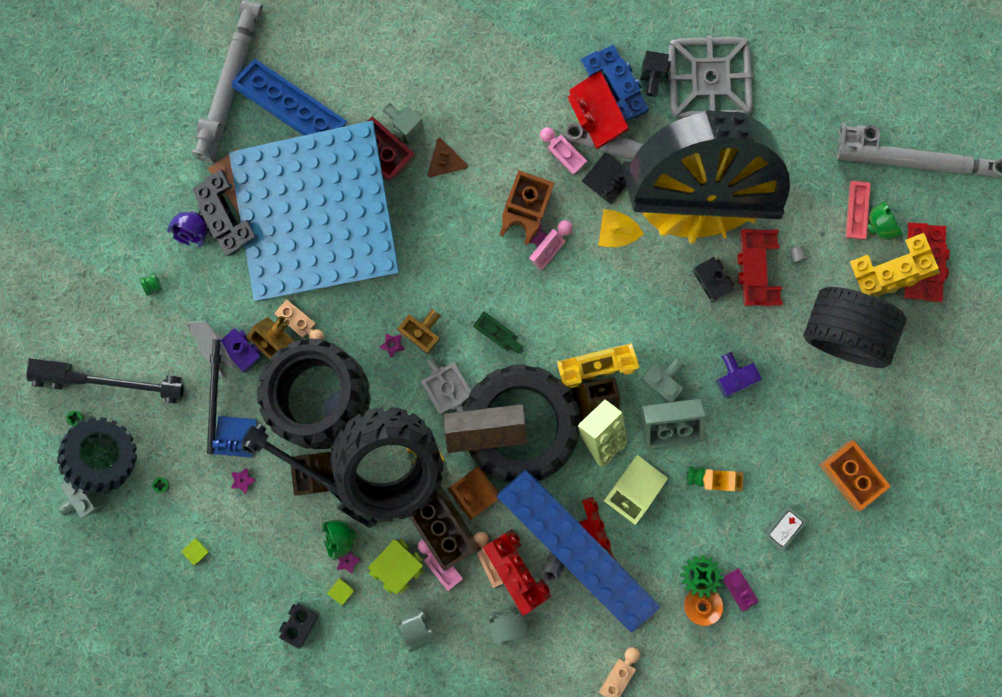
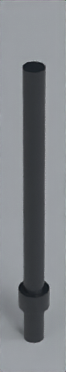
M213 339L212 354H210L211 380L207 454H214L215 449L213 448V441H215L219 363H221L222 355H220V339Z

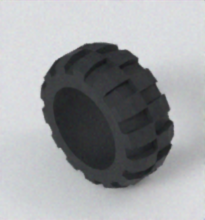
M520 364L497 369L487 374L482 381L475 385L469 394L463 412L488 409L498 396L510 390H531L543 396L552 406L557 420L556 436L552 445L545 453L537 458L526 461L506 458L494 450V448L469 451V453L482 470L504 482L511 483L525 469L538 481L543 480L556 473L574 453L573 451L580 435L578 428L580 412L577 402L570 393V389L561 379L559 380L550 371L538 366L531 367Z

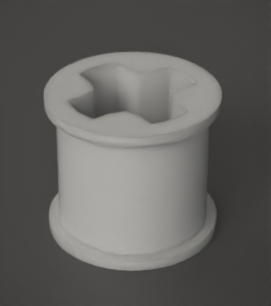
M798 246L789 250L793 263L807 259L803 249L804 246Z

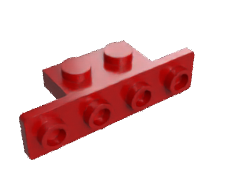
M594 497L582 500L588 519L579 521V523L615 559L611 551L610 540L607 538L604 530V522L598 512L597 502L594 500Z

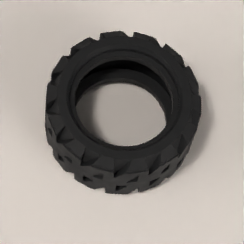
M312 338L310 341L298 340L289 343L287 348L279 349L270 358L272 362L264 366L259 377V381L262 383L257 387V403L261 405L259 411L265 423L281 438L306 449H329L334 445V439L339 431L345 429L348 421L358 414L361 417L364 416L365 411L369 410L371 397L368 390L370 385L360 364L335 344ZM312 367H332L336 371L341 385L337 406L329 416L313 424L298 423L291 414L288 402L293 382L301 373Z
M383 407L370 409L364 416L361 417L358 414L348 421L345 429H341L334 439V446L331 449V465L337 493H339L341 501L349 510H353L360 517L371 520L373 517L379 522H393V518H408L415 515V510L418 508H425L434 498L432 492H438L443 479L441 475L443 463L431 429L426 426L425 421L414 413L408 415L407 410L391 407L387 411H384ZM382 446H403L412 450L417 455L410 471L400 479L389 483H373L363 479L356 473L357 467L365 455Z

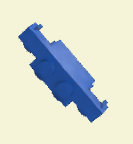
M614 44L599 52L595 51L581 58L580 62L583 63L589 77L598 71L603 73L609 88L618 102L617 104L625 121L637 118L649 111L640 93L642 87L637 78L634 79L631 74L633 71L628 62L625 63L623 58L621 59Z

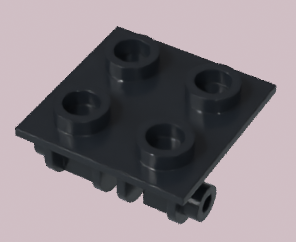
M606 152L582 180L585 185L610 205L627 186L622 165Z

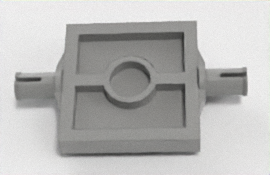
M434 358L431 361L429 360L427 363L433 372L429 377L422 380L421 383L439 414L441 415L451 409H455L456 412H460V410L463 412L461 404L468 399L471 390L457 366L453 362L446 367L439 368Z

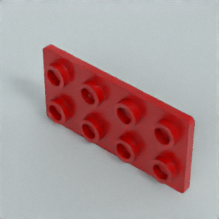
M598 71L569 90L568 100L581 127L589 133L597 149L629 130L601 71Z

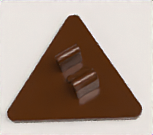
M438 138L427 176L431 178L468 167L441 138Z

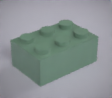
M700 399L642 406L643 435L646 449L704 442L705 414Z

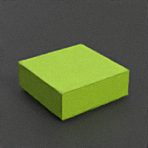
M197 538L181 551L194 566L209 553Z
M339 578L327 594L342 606L355 590Z

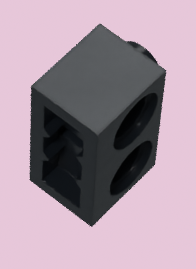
M302 602L292 605L288 612L290 615L288 622L284 621L278 631L281 633L279 636L281 640L298 649L302 648L320 615L319 611ZM300 610L307 612V620L302 621L299 619L298 613ZM290 628L297 629V638L290 637Z

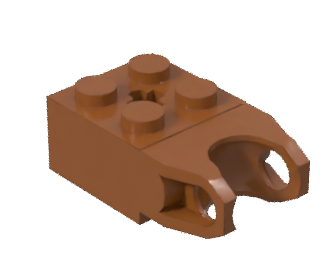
M518 170L502 214V228L499 236L504 237L510 227L520 225L526 231L524 245L528 246L533 236L539 230L554 189V182ZM532 194L533 199L529 200L526 196Z

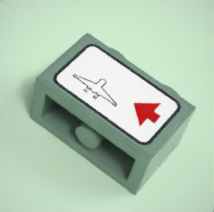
M790 506L780 507L774 515L776 516L775 520L772 523L768 522L762 529L764 531L762 537L779 551L785 550L807 522Z

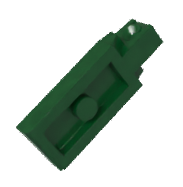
M483 311L473 325V328L506 351L511 348L519 354L523 348L522 345L516 342L518 337L514 332L485 311Z

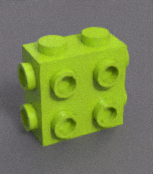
M396 538L372 562L368 569L370 570L369 574L376 581L380 579L384 583L383 587L390 594L394 592L397 595L399 591L403 594L410 586L408 582L412 577L415 579L419 577L423 572L421 568L424 564L422 563L423 558L416 552L412 554L407 549L409 545L404 540L400 539L398 541Z

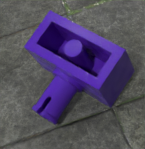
M234 328L221 339V342L232 361L242 372L247 373L262 359L261 351L254 344L251 345L247 341L246 337L248 335L242 329L238 331Z
M732 351L721 356L728 369V375L716 380L723 397H727L762 380L754 362L741 368V366H738Z

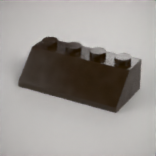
M523 404L444 414L447 453L528 444Z
M440 485L438 492H432L433 500L425 508L415 510L416 514L409 518L443 571H446L480 547Z

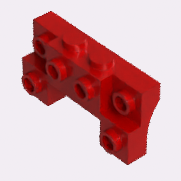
M908 222L907 239L922 233L925 234L940 273L917 281L915 285L905 286L903 300L941 303L943 301V283L945 279H948L949 268H946V260H949L950 250L947 249L946 243L947 226Z
M742 229L740 231L741 251L740 254H737V264L741 268V272L738 273V283L741 284L743 289L744 307H781L783 305L780 295L782 286H768L766 250H778L780 248L777 239L779 229Z
M511 529L482 548L522 616L533 611L538 605L547 601L552 595L548 585L542 579L535 582L516 550L522 546L520 538Z

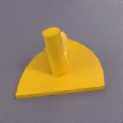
M603 209L598 246H625L636 241L644 234L639 225L629 216L614 210Z

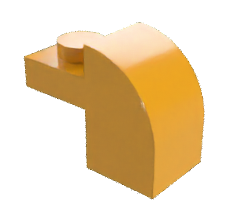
M706 470L703 478L705 489L743 492L744 472Z

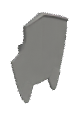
M189 322V332L195 338L199 352L210 363L213 339L221 340L222 337L216 335L208 322ZM220 341L221 362L224 361L230 368H234L229 354ZM219 366V376L224 377V374Z

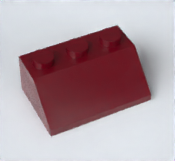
M371 116L368 121L374 122L382 174L386 180L391 181L402 174L415 160V153Z

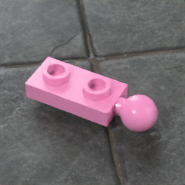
M546 127L541 130L540 138L542 141L551 143L547 149L574 176L587 163V160L562 135L556 139L552 128Z
M567 220L561 221L558 225V231L552 229L529 259L537 268L543 270L566 242L563 236L569 235L572 232L573 226L571 222Z
M423 539L419 541V552L428 555L424 562L446 590L449 591L463 577L454 566L443 571Z

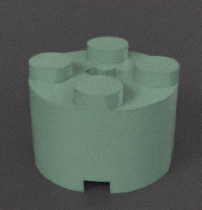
M414 607L394 616L396 621L400 620L396 624L407 646H410L407 648L409 653L430 644L431 640L434 639L431 629L424 625L426 617L422 609Z
M514 607L496 611L493 613L494 617L490 619L489 616L485 617L491 641L496 642L497 646L505 645L508 643V640L514 638L522 640L527 637L526 633L529 631L526 617L525 615L522 616L521 612L515 610Z

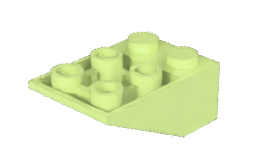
M606 400L578 425L580 436L600 467L605 463H609L619 450L624 449L627 444L623 414Z
M636 455L603 499V502L633 525H636L668 478L640 456Z

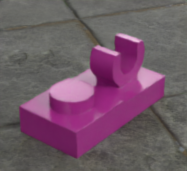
M739 568L723 577V582L742 612L759 602Z

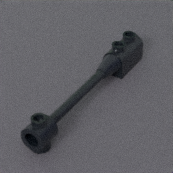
M33 358L28 360L26 378L28 382H32L31 386L35 387L51 384V389L62 390L63 386L90 383L160 392V396L165 399V403L176 404L177 400L181 401L183 398L184 382L182 377L167 375L166 379H163L162 384H152L88 376L85 373L71 371L72 364Z
M256 424V426L251 425L241 440L243 443L241 448L244 451L255 454L261 448H264L327 487L340 500L337 507L338 510L368 528L377 524L378 521L373 517L371 520L365 519L346 507L341 501L339 493H337L335 481H330L267 442L269 435L265 433L266 427Z

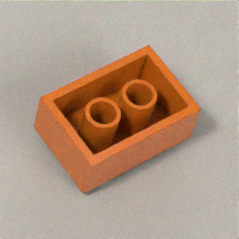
M854 440L846 442L819 464L855 511L863 510L891 487Z

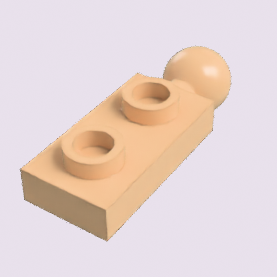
M287 299L274 313L278 317H286L284 322L288 319V326L301 337L305 338L309 335V339L324 340V333L319 329H313L316 323Z
M485 532L476 533L474 540L482 549L476 553L492 587L495 588L503 584L482 548L488 544L489 537Z
M634 647L628 648L625 652V661L620 658L617 660L599 691L600 694L605 697L621 696L636 671V668L631 665L640 659L638 649Z

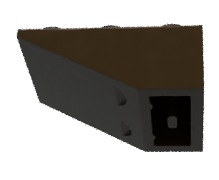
M615 377L585 383L572 388L574 400L577 402L580 412V423L604 400L619 410L620 394Z
M331 452L292 456L330 481H335L331 465ZM291 466L294 496L329 492L327 487Z

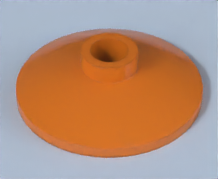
M690 591L684 601V610L687 617L693 623L700 626H709L717 622L723 612V602L717 592L713 594L710 591V597L707 598L703 594V597L699 598L698 593L691 596L692 591ZM703 604L706 607L705 611H701L699 605Z

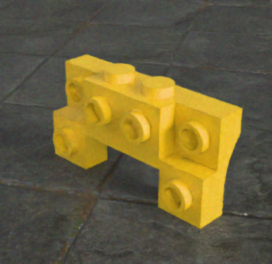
M922 233L905 240L910 252L909 254L873 267L868 255L850 261L862 293L878 297L886 293H894L899 288L915 285L917 281L939 274V268L925 234Z
M632 343L557 361L561 380L568 388L577 387L578 383L582 382V379H594L597 375L601 374L611 375L618 370L620 373L631 374L636 372L635 369H639Z

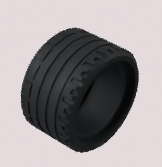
M825 287L819 290L813 306L814 309L811 311L803 334L806 342L818 350L852 363L874 368H885L891 365L897 349L896 346L899 344L907 321L903 311L882 299L859 291L841 287Z

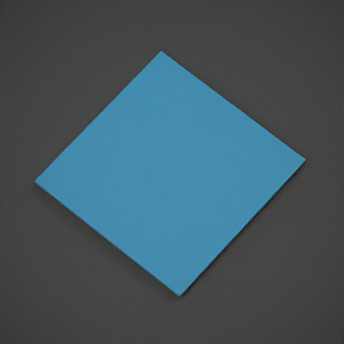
M373 121L229 152L241 223L245 220L251 221L250 227L253 233L259 237L245 246L254 301L400 273Z

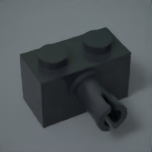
M646 51L640 80L648 81L647 96L657 97L659 83H662L663 79L668 77V72H670L671 61H668L669 54Z
M715 257L710 258L692 270L711 303L730 293L734 285L731 278L725 276L723 272L724 267L720 260H716Z

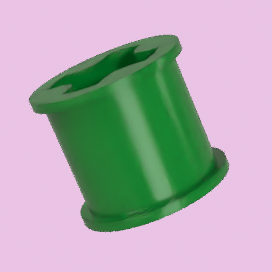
M78 411L69 412L66 417L67 423L71 426H76L79 421L75 422L72 420V417L77 415L80 418L79 421L84 420L83 414Z
M161 477L156 478L152 483V488L157 493H163L169 489V482ZM160 480L162 481V483L166 484V487H163L162 491L161 488H157V484L160 483Z

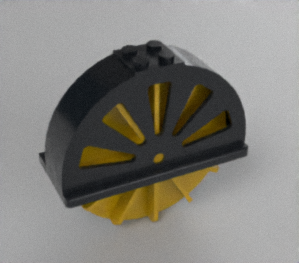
M707 110L705 113L677 120L651 136L637 151L632 162L623 161L622 164L633 211L643 213L647 221L659 230L660 235L665 237L670 234L686 237L690 244H694L696 238L714 236L721 233L723 238L726 239L727 231L747 221L755 223L758 221L757 218L782 219L785 212L784 206L790 191L789 172L776 138L761 122L741 112Z

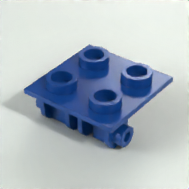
M218 416L216 440L213 441L214 454L253 458V454L247 453L241 448L243 444L241 440L251 425L256 426L257 419Z

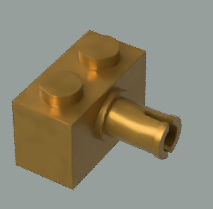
M431 309L422 322H418L409 314L397 330L429 355L440 341V338L431 332V328L441 318V315Z
M279 316L276 323L269 317L264 318L253 326L246 337L269 359L279 349L287 348L289 343L295 342L284 332L289 325L288 319L283 323L286 319L284 316Z

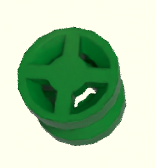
M151 273L147 278H140V283L147 296L151 295L153 291L162 290L160 281L155 273Z
M688 466L687 486L697 484L698 487H703L705 469H694Z

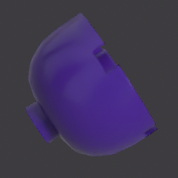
M193 211L182 212L171 220L167 232L170 233L171 231L174 234L172 238L180 243L191 246L189 242L199 244L198 247H201L207 236V225L198 213Z

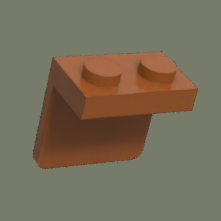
M475 467L448 488L470 520L498 500L497 494L499 492L497 488L489 482L486 473L479 467Z

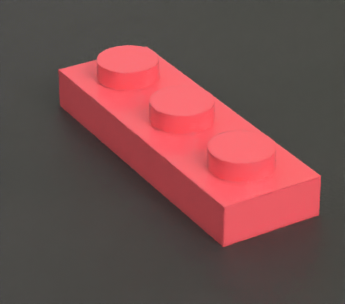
M850 182L846 238L866 239L871 183Z

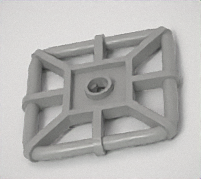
M710 35L706 36V38H680L669 43L668 59L671 61V68L667 81L670 84V107L675 118L682 119L706 112L683 111L695 97H709V110L715 111V96H727L741 110L720 111L745 113L746 116L752 113V80L754 79V74L751 71V49L748 43L749 40L746 37H712ZM738 44L727 57L713 58L712 45ZM706 45L707 58H694L682 46ZM743 48L744 73H730V60ZM676 51L691 63V74L677 75ZM709 73L716 77L712 82L706 79ZM730 80H744L745 103L731 91ZM692 81V94L678 107L677 82Z

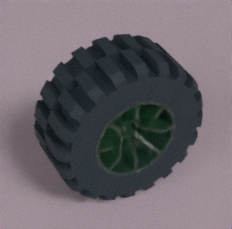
M91 417L87 422L85 420L79 421L76 426L73 425L68 430V433L65 434L58 450L57 463L60 464L58 470L60 474L65 475L63 480L67 484L69 482L73 484L71 488L77 491L80 488L83 490L82 494L86 495L89 492H93L94 496H100L101 492H104L106 495L111 493L113 489H119L129 478L137 461V454H135L137 447L135 443L132 444L133 436L125 433L127 429L123 425L121 427L117 426V421L112 420L108 422L106 421L107 418L101 417L100 420Z

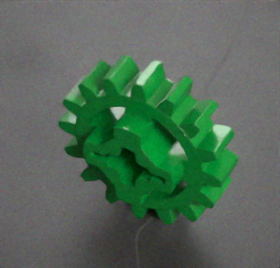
M702 555L700 560H698V557L694 556L693 562L688 559L686 561L688 566H682L685 573H681L680 577H683L685 580L681 584L687 585L685 591L691 590V596L698 593L699 598H702L703 594L708 598L710 597V591L715 594L717 592L715 587L720 588L722 586L718 582L723 580V577L719 576L722 569L716 568L718 562L711 563L712 557L705 560V556ZM697 564H704V565H707L708 567H707V568H703V567H700V566L697 565ZM689 572L693 574L691 582L689 579ZM712 572L714 574V582L711 580ZM704 573V579L699 580V574ZM696 586H703L706 589H698Z

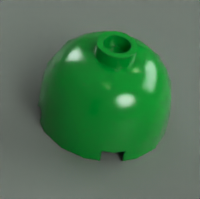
M886 201L872 209L869 215L870 224L867 225L872 235L876 234L883 240H892L903 235Z
M340 520L323 522L322 532L326 531V541L324 540L328 556L332 557V560H336L350 553L353 548V541L356 540L354 529H350L348 524Z

